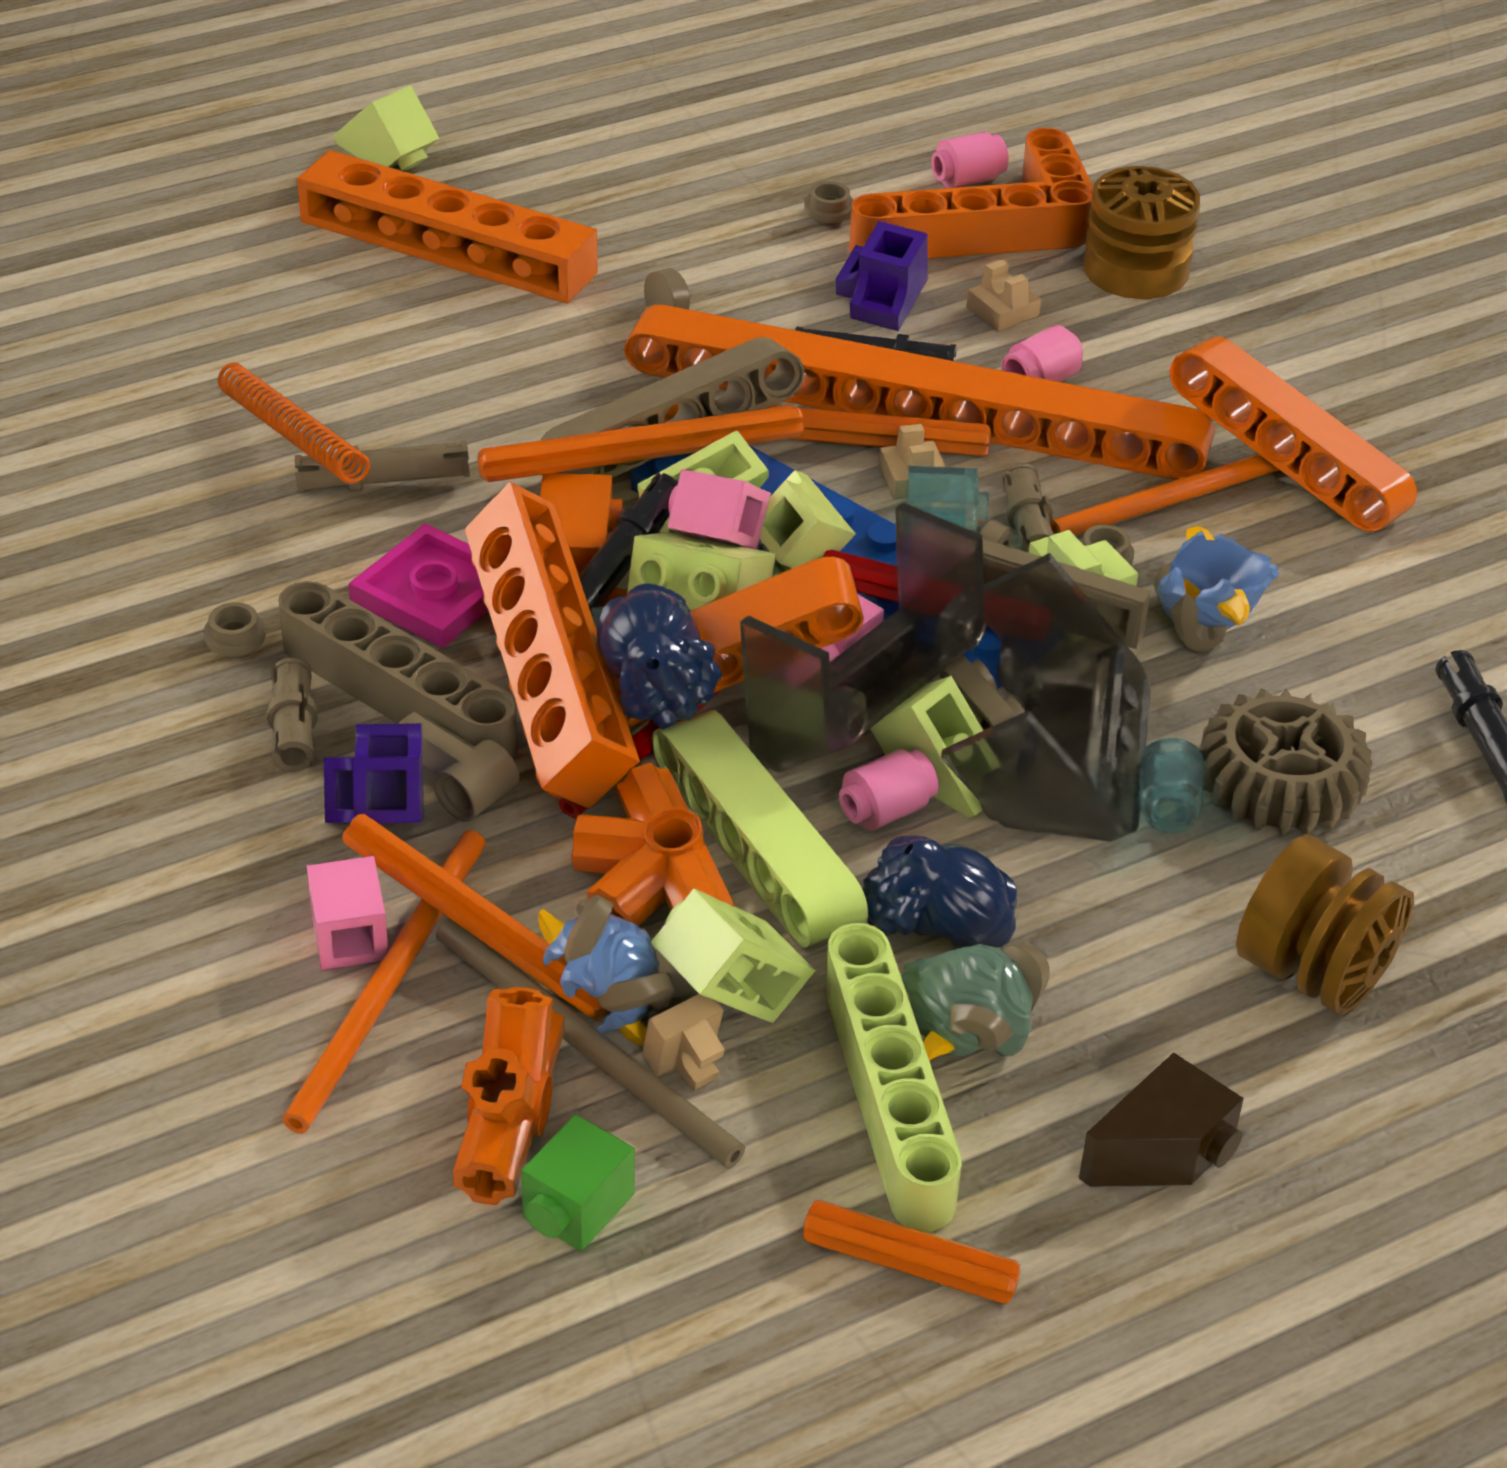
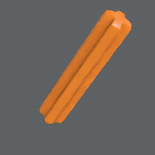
M816 1200L812 1203L804 1221L803 1238L808 1243L1002 1304L1010 1303L1019 1283L1021 1267L1016 1260L823 1200Z

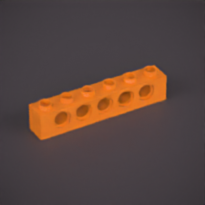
M333 150L327 151L297 178L301 222L567 304L598 273L597 229Z
M510 481L466 526L465 532L472 553L471 559L479 576L484 593V603L489 610L497 637L496 644L502 654L509 677V688L514 695L520 714L522 732L528 741L536 768V779L541 789L557 799L564 798L590 809L640 760L611 672L597 643V630L556 506Z

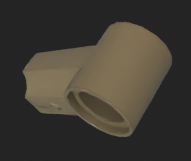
M415 712L398 723H422L423 779L434 787L439 802L454 818L463 822L471 821L519 784L518 768L511 755L499 743L492 740H482L474 746L428 716L422 717Z

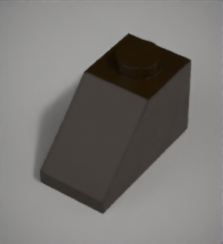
M1173 1052L1086 1132L1079 1179L1090 1187L1192 1185L1212 1164L1217 1168L1224 1166L1237 1150L1242 1139V1131L1237 1129L1244 1098Z

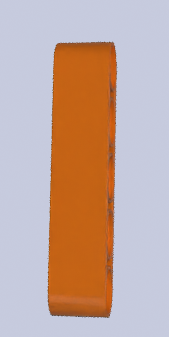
M1213 336L1180 353L1171 362L1169 370L1170 380L1174 389L1182 397L1355 527L1368 532L1380 530L1406 513L1415 504L1417 486L1413 477L1405 469L1230 340L1224 337Z
M822 557L811 560L690 611L701 640L711 642L716 650L713 661L719 665L722 677L718 680L713 693L844 640L855 634L862 626L864 620L850 565L837 557ZM612 675L620 699L621 692L619 688L618 678ZM625 715L629 728L649 720H638Z

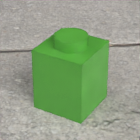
M575 1114L521 1170L523 1217L544 1236L549 1238L558 1237L582 1252L635 1194V1147Z

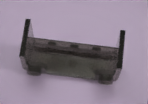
M904 502L895 508L899 610L831 662L829 652L749 615L740 621L749 746L751 752L763 766L782 773L845 749L850 744L857 742L866 731L965 652L979 644L986 630V618L984 616L983 535Z
M1051 553L968 592L967 601L1002 640L997 673L1003 687L1010 694H1016L1025 704V712L942 749L941 759L979 800L985 814L991 820L998 821L1006 828L1107 842L1115 841L1136 832L1140 820L1151 697L1149 681L1138 658Z

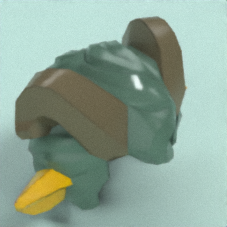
M1020 943L1000 949L977 944L971 947L948 951L929 959L920 958L915 962L904 964L906 972L901 976L909 993V1002L919 1032L925 1036L923 1044L929 1061L944 1054L964 1056L971 1055L980 1049H994L1001 1056H1014L1021 1051L1029 1033L1032 1032L1030 1014L1047 986L1050 969L1046 957L1037 948Z

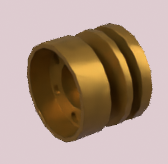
M1122 167L1101 175L1093 184L1092 206L1090 207L1089 217L1090 228L1087 231L1083 271L1089 280L1104 291L1124 298L1153 299L1166 297L1181 290L1189 279L1193 254L1192 238L1196 234L1197 217L1200 210L1199 191L1191 181L1181 175L1158 167Z
M1305 834L1294 839L1278 855L1262 877L1249 900L1239 925L1236 939L1237 953L1240 957L1280 979H1284L1298 970V991L1313 998L1320 995L1322 1005L1338 1014L1344 1015L1356 1008L1371 992L1395 957L1410 923L1414 908V892L1393 881L1385 884L1384 876L1370 868L1357 873L1351 879L1353 873L1351 857L1319 839Z

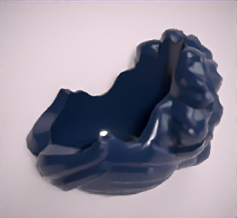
M646 583L631 589L627 596H620L610 600L603 608L597 629V643L607 667L612 675L618 678L621 692L620 701L624 714L627 717L638 720L651 718L660 729H666L678 720H689L697 712L699 705L707 703L714 697L713 692L716 684L722 677L719 665L713 661L716 650L711 642L701 640L696 623L690 614V609L686 605V600L681 595L660 585Z
M910 835L896 837L882 850V855L877 860L878 866L873 868L867 877L863 879L864 887L862 890L868 906V924L875 926L886 936L895 934L898 931L903 935H909L913 931L918 935L943 936L948 938L953 946L957 948L971 947L977 944L998 948L1007 944L1015 932V911L1017 906V888L1015 883L987 857L974 849L958 844L940 845L935 840L925 836Z

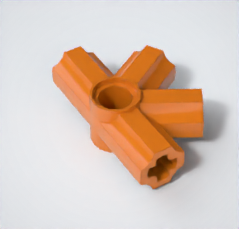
M652 762L631 768L628 776L616 785L618 800L627 818L583 814V816L578 815L573 831L571 855L574 871L605 874L587 891V898L590 899L595 895H600L614 903L611 915L639 926L665 901L671 912L677 904L686 899L693 888L735 907L704 843L701 820L694 812L688 810L669 769L655 767Z
M515 986L509 989L492 990L487 998L482 1056L475 1061L466 1062L461 1088L469 1096L467 1108L468 1126L453 1169V1182L455 1188L464 1191L474 1202L498 1205L505 1198L515 1197L521 1178V1170L524 1168L533 1136L541 1137L547 1124L553 1089L552 1072L564 1036L565 1027L564 1016L552 1009L553 998L541 994L536 989Z

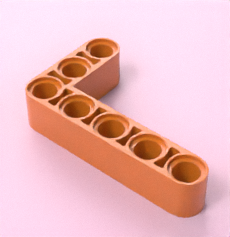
M1037 128L1030 131L1026 136L1022 183L869 193L855 198L851 209L849 251L851 253L855 245L864 246L878 221L927 233L928 258L1080 247L1086 244L1087 231L1090 228L1089 217L1090 207L1092 206L1093 185L1070 137L1058 129Z

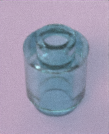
M1165 738L1154 741L1143 750L1140 757L1139 809L1144 815L1146 822L1158 831L1177 833L1190 828L1203 808V754L1197 746L1183 739Z

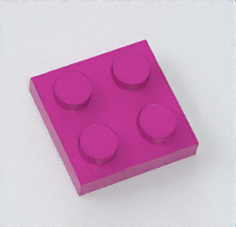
M426 523L348 583L351 601L441 648L446 647L489 611L484 603V593L477 570L472 563V553L469 544Z

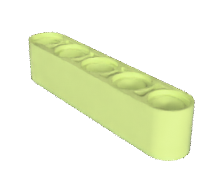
M709 710L692 716L689 720L684 719L666 729L659 728L653 732L652 747L659 768L669 769L686 805L699 817L705 829L799 946L806 948L826 940L840 926L850 923H866L868 906L864 892L855 876L722 715L716 710Z
M850 923L840 926L832 932L828 940L825 980L826 1000L891 1211L897 1221L904 1226L923 1232H932L944 1228L952 1221L956 1212L962 1167L961 1154L889 940L878 928L865 923Z

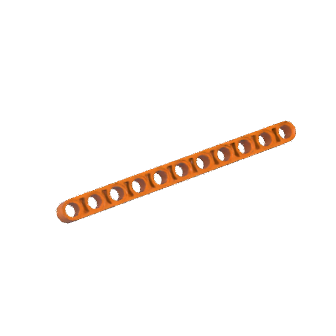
M655 304L647 307L641 314L624 347L626 359L636 370L645 374L666 378L749 340L759 337L770 338L799 357L804 365L805 377L802 386L796 394L784 400V402L824 410L987 424L991 429L990 443L1174 480L1203 472L1215 435V425L1212 419L1201 410L668 305ZM777 359L769 363L765 370L764 378L771 375L776 369ZM728 381L721 384L718 388L727 390Z

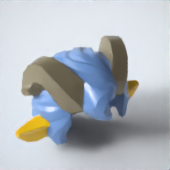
M1201 526L1191 527L1186 530V541L1182 544L1174 560L1160 569L1154 578L1153 584L1158 600H1160L1166 615L1173 620L1176 633L1185 647L1198 652L1212 650L1223 642L1227 629L1234 625H1242L1247 620L1248 614L1257 605L1266 588L1273 579L1278 578V566L1270 563L1271 558L1264 554H1257L1254 551L1247 550L1244 546L1238 545L1233 538L1225 539L1223 534L1213 537L1209 530Z
M595 895L588 900H580L576 908L579 917L567 921L566 924L541 908L538 913L539 927L543 937L550 944L545 950L543 962L547 966L552 960L558 961L564 955L567 965L560 979L564 994L567 997H573L577 990L582 988L590 996L596 997L600 1006L611 1012L604 1018V1023L596 1029L601 1033L613 1032L619 1029L626 1039L635 1045L644 1046L647 1029L642 1018L647 1016L651 1005L658 1010L669 1007L670 999L675 991L670 973H660L658 970L660 962L656 958V951L652 947L649 934L644 929H640L637 924L611 915L614 903L600 895Z

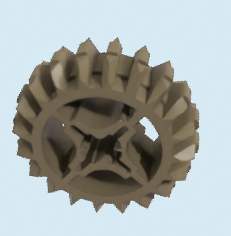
M1260 689L1254 699L1247 695L1238 694L1234 704H1221L1214 718H1209L1208 726L1203 730L1198 763L1200 764L1199 772L1202 774L1201 777L1203 779V790L1213 793L1215 807H1231L1234 821L1249 818L1255 821L1257 831L1265 825L1278 827L1283 836L1289 828H1298L1304 834L1310 835L1317 825L1324 829L1332 830L1337 820L1350 819L1353 810L1361 803L1362 796H1365L1367 793L1372 760L1370 759L1372 750L1367 748L1366 732L1354 728L1353 716L1336 715L1335 703L1319 705L1313 702L1311 693L1305 698L1291 696L1288 690L1285 689L1280 696H1272L1266 690Z

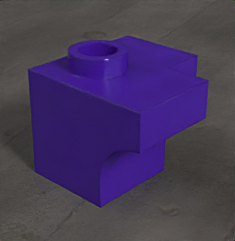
M878 221L864 246L855 245L835 279L836 294L852 298L849 303L851 319L895 331L900 330L928 280L927 233Z
M422 723L356 724L355 756L324 757L325 823H351L352 819L359 814H365L379 824L421 823L424 820Z

